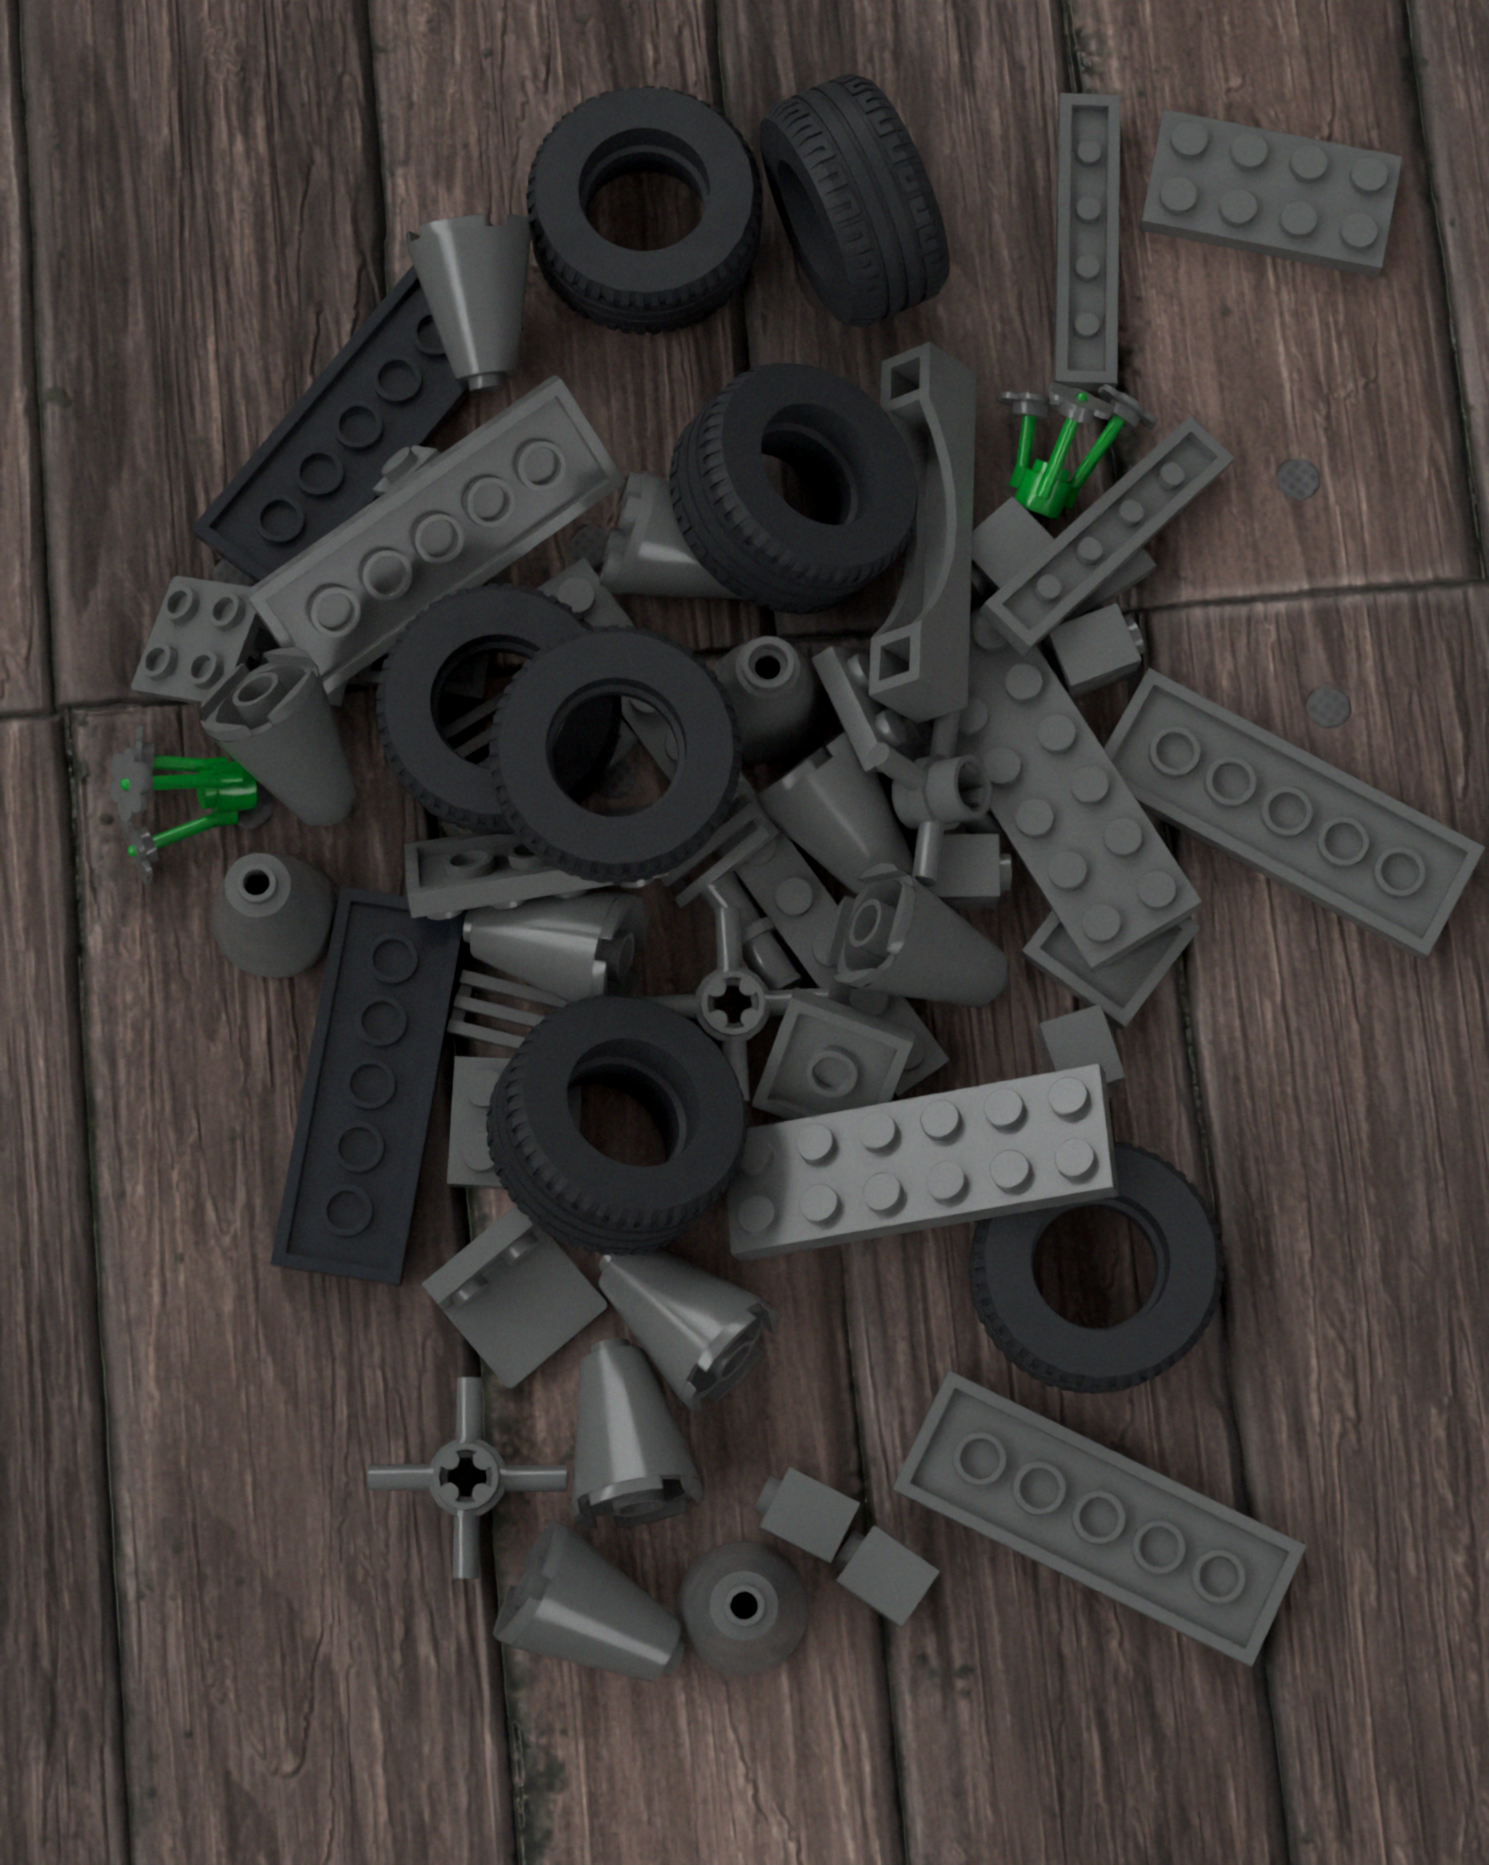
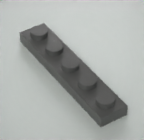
M1060 93L1057 111L1053 383L1084 391H1097L1104 384L1116 389L1118 368L1121 95Z
M1189 416L984 603L979 614L1023 657L1026 656L1229 468L1235 457L1193 417Z

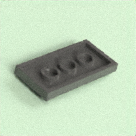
M1164 109L1160 120L1139 230L1378 278L1383 267L1403 156Z
M654 803L597 812L596 814L627 816L643 811ZM486 832L469 833L404 844L407 897L411 918L426 916L433 920H445L458 916L464 909L489 905L495 909H511L524 904L527 899L549 895L564 899L574 898L587 894L591 888L616 885L612 884V882H605L603 884L592 880H581L578 876L574 875L572 877L564 871L551 867V864L546 861L543 862L534 852L525 847V843L519 840L515 832H511V835H487ZM669 874L657 875L648 880H638L635 883L622 882V884L618 885L623 888H638L650 884L655 878L669 876Z

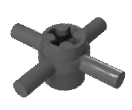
M962 709L935 718L930 754L927 757L919 758L912 762L888 744L882 742L876 744L869 753L870 764L894 780L892 784V800L900 821L908 828L918 829L912 876L926 887L937 884L944 831L957 828L960 824L974 834H999L1000 836L1002 833L994 817L987 813L992 800V787L984 764L972 755L955 757Z
M738 907L715 909L718 969H715L702 980L696 993L635 997L664 1005L689 1020L696 1019L707 1035L721 1042V1051L725 1055V1059L733 1067V1072L737 1075L738 1086L742 1089L745 1097L743 1101H750L747 1040L762 1030L769 1016L785 1015L794 989L768 990L757 974L743 967L741 909ZM739 987V991L743 995L750 996L748 999L750 1008L742 1012L740 1016L741 1022L729 1023L727 1022L728 1018L725 1012L714 1010V997H721L726 989H738ZM828 988L803 989L829 999Z
M479 1377L457 1378L456 1440H452L440 1448L430 1464H368V1490L430 1491L438 1506L454 1515L452 1579H479L480 1516L495 1508L505 1492H567V1465H506L498 1451L482 1440L483 1378ZM460 1459L462 1461L473 1460L476 1468L486 1470V1484L479 1483L475 1485L471 1497L459 1496L458 1487L451 1483L452 1471L450 1470L458 1467Z

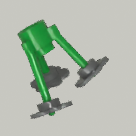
M1053 382L1049 384L1048 396L1028 392H1001V395H998L997 402L1012 406L1011 415L1022 419L1016 466L1008 485L1017 488L1014 498L1024 508L1058 521L1063 506L1073 509L1080 489L1123 426L1135 430L1137 425L1140 424L1153 430L1157 418L1146 411L1134 398L1125 393L1118 392L1107 384L1100 386L1097 390V394L1105 401L1093 397V395L1084 390L1072 389ZM1049 411L1059 412L1066 416L1049 462L1035 459L1032 470H1030L1036 421L1048 420ZM1095 416L1106 420L1111 417L1112 419L1068 484H1066L1070 471L1061 467L1079 423L1091 424Z
M136 725L134 748H126L124 752H117L112 757L111 774L113 781L110 786V795L113 802L117 803L118 813L121 818L120 827L128 845V854L131 856L135 866H137L145 885L153 882V871L150 865L159 862L157 849L214 827L238 824V811L255 809L257 786L256 779L236 761L228 762L226 756L203 759L154 755L155 744L143 742V726ZM153 769L197 773L153 776ZM196 788L200 807L202 809L212 808L211 814L154 836L150 835L145 826L135 829L132 823L136 819L137 814L145 812L147 802L150 800L153 790Z

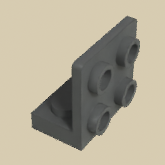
M175 576L171 580L131 688L141 695L201 705L211 688L235 667L245 662L248 669L252 671L269 663L263 653L279 649L280 646L243 594L251 586Z
M517 1204L421 1284L509 1389L519 1385L607 1309L605 1299L550 1235L543 1232L542 1228L538 1225H534L526 1214L517 1209Z

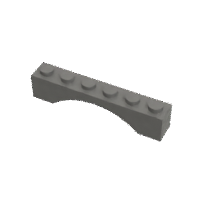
M931 341L882 361L880 407L887 413L902 435L912 459L917 484L918 505L916 508L915 527L910 534L907 544L904 577L897 601L885 623L871 637L869 696L917 724L968 707L977 373Z

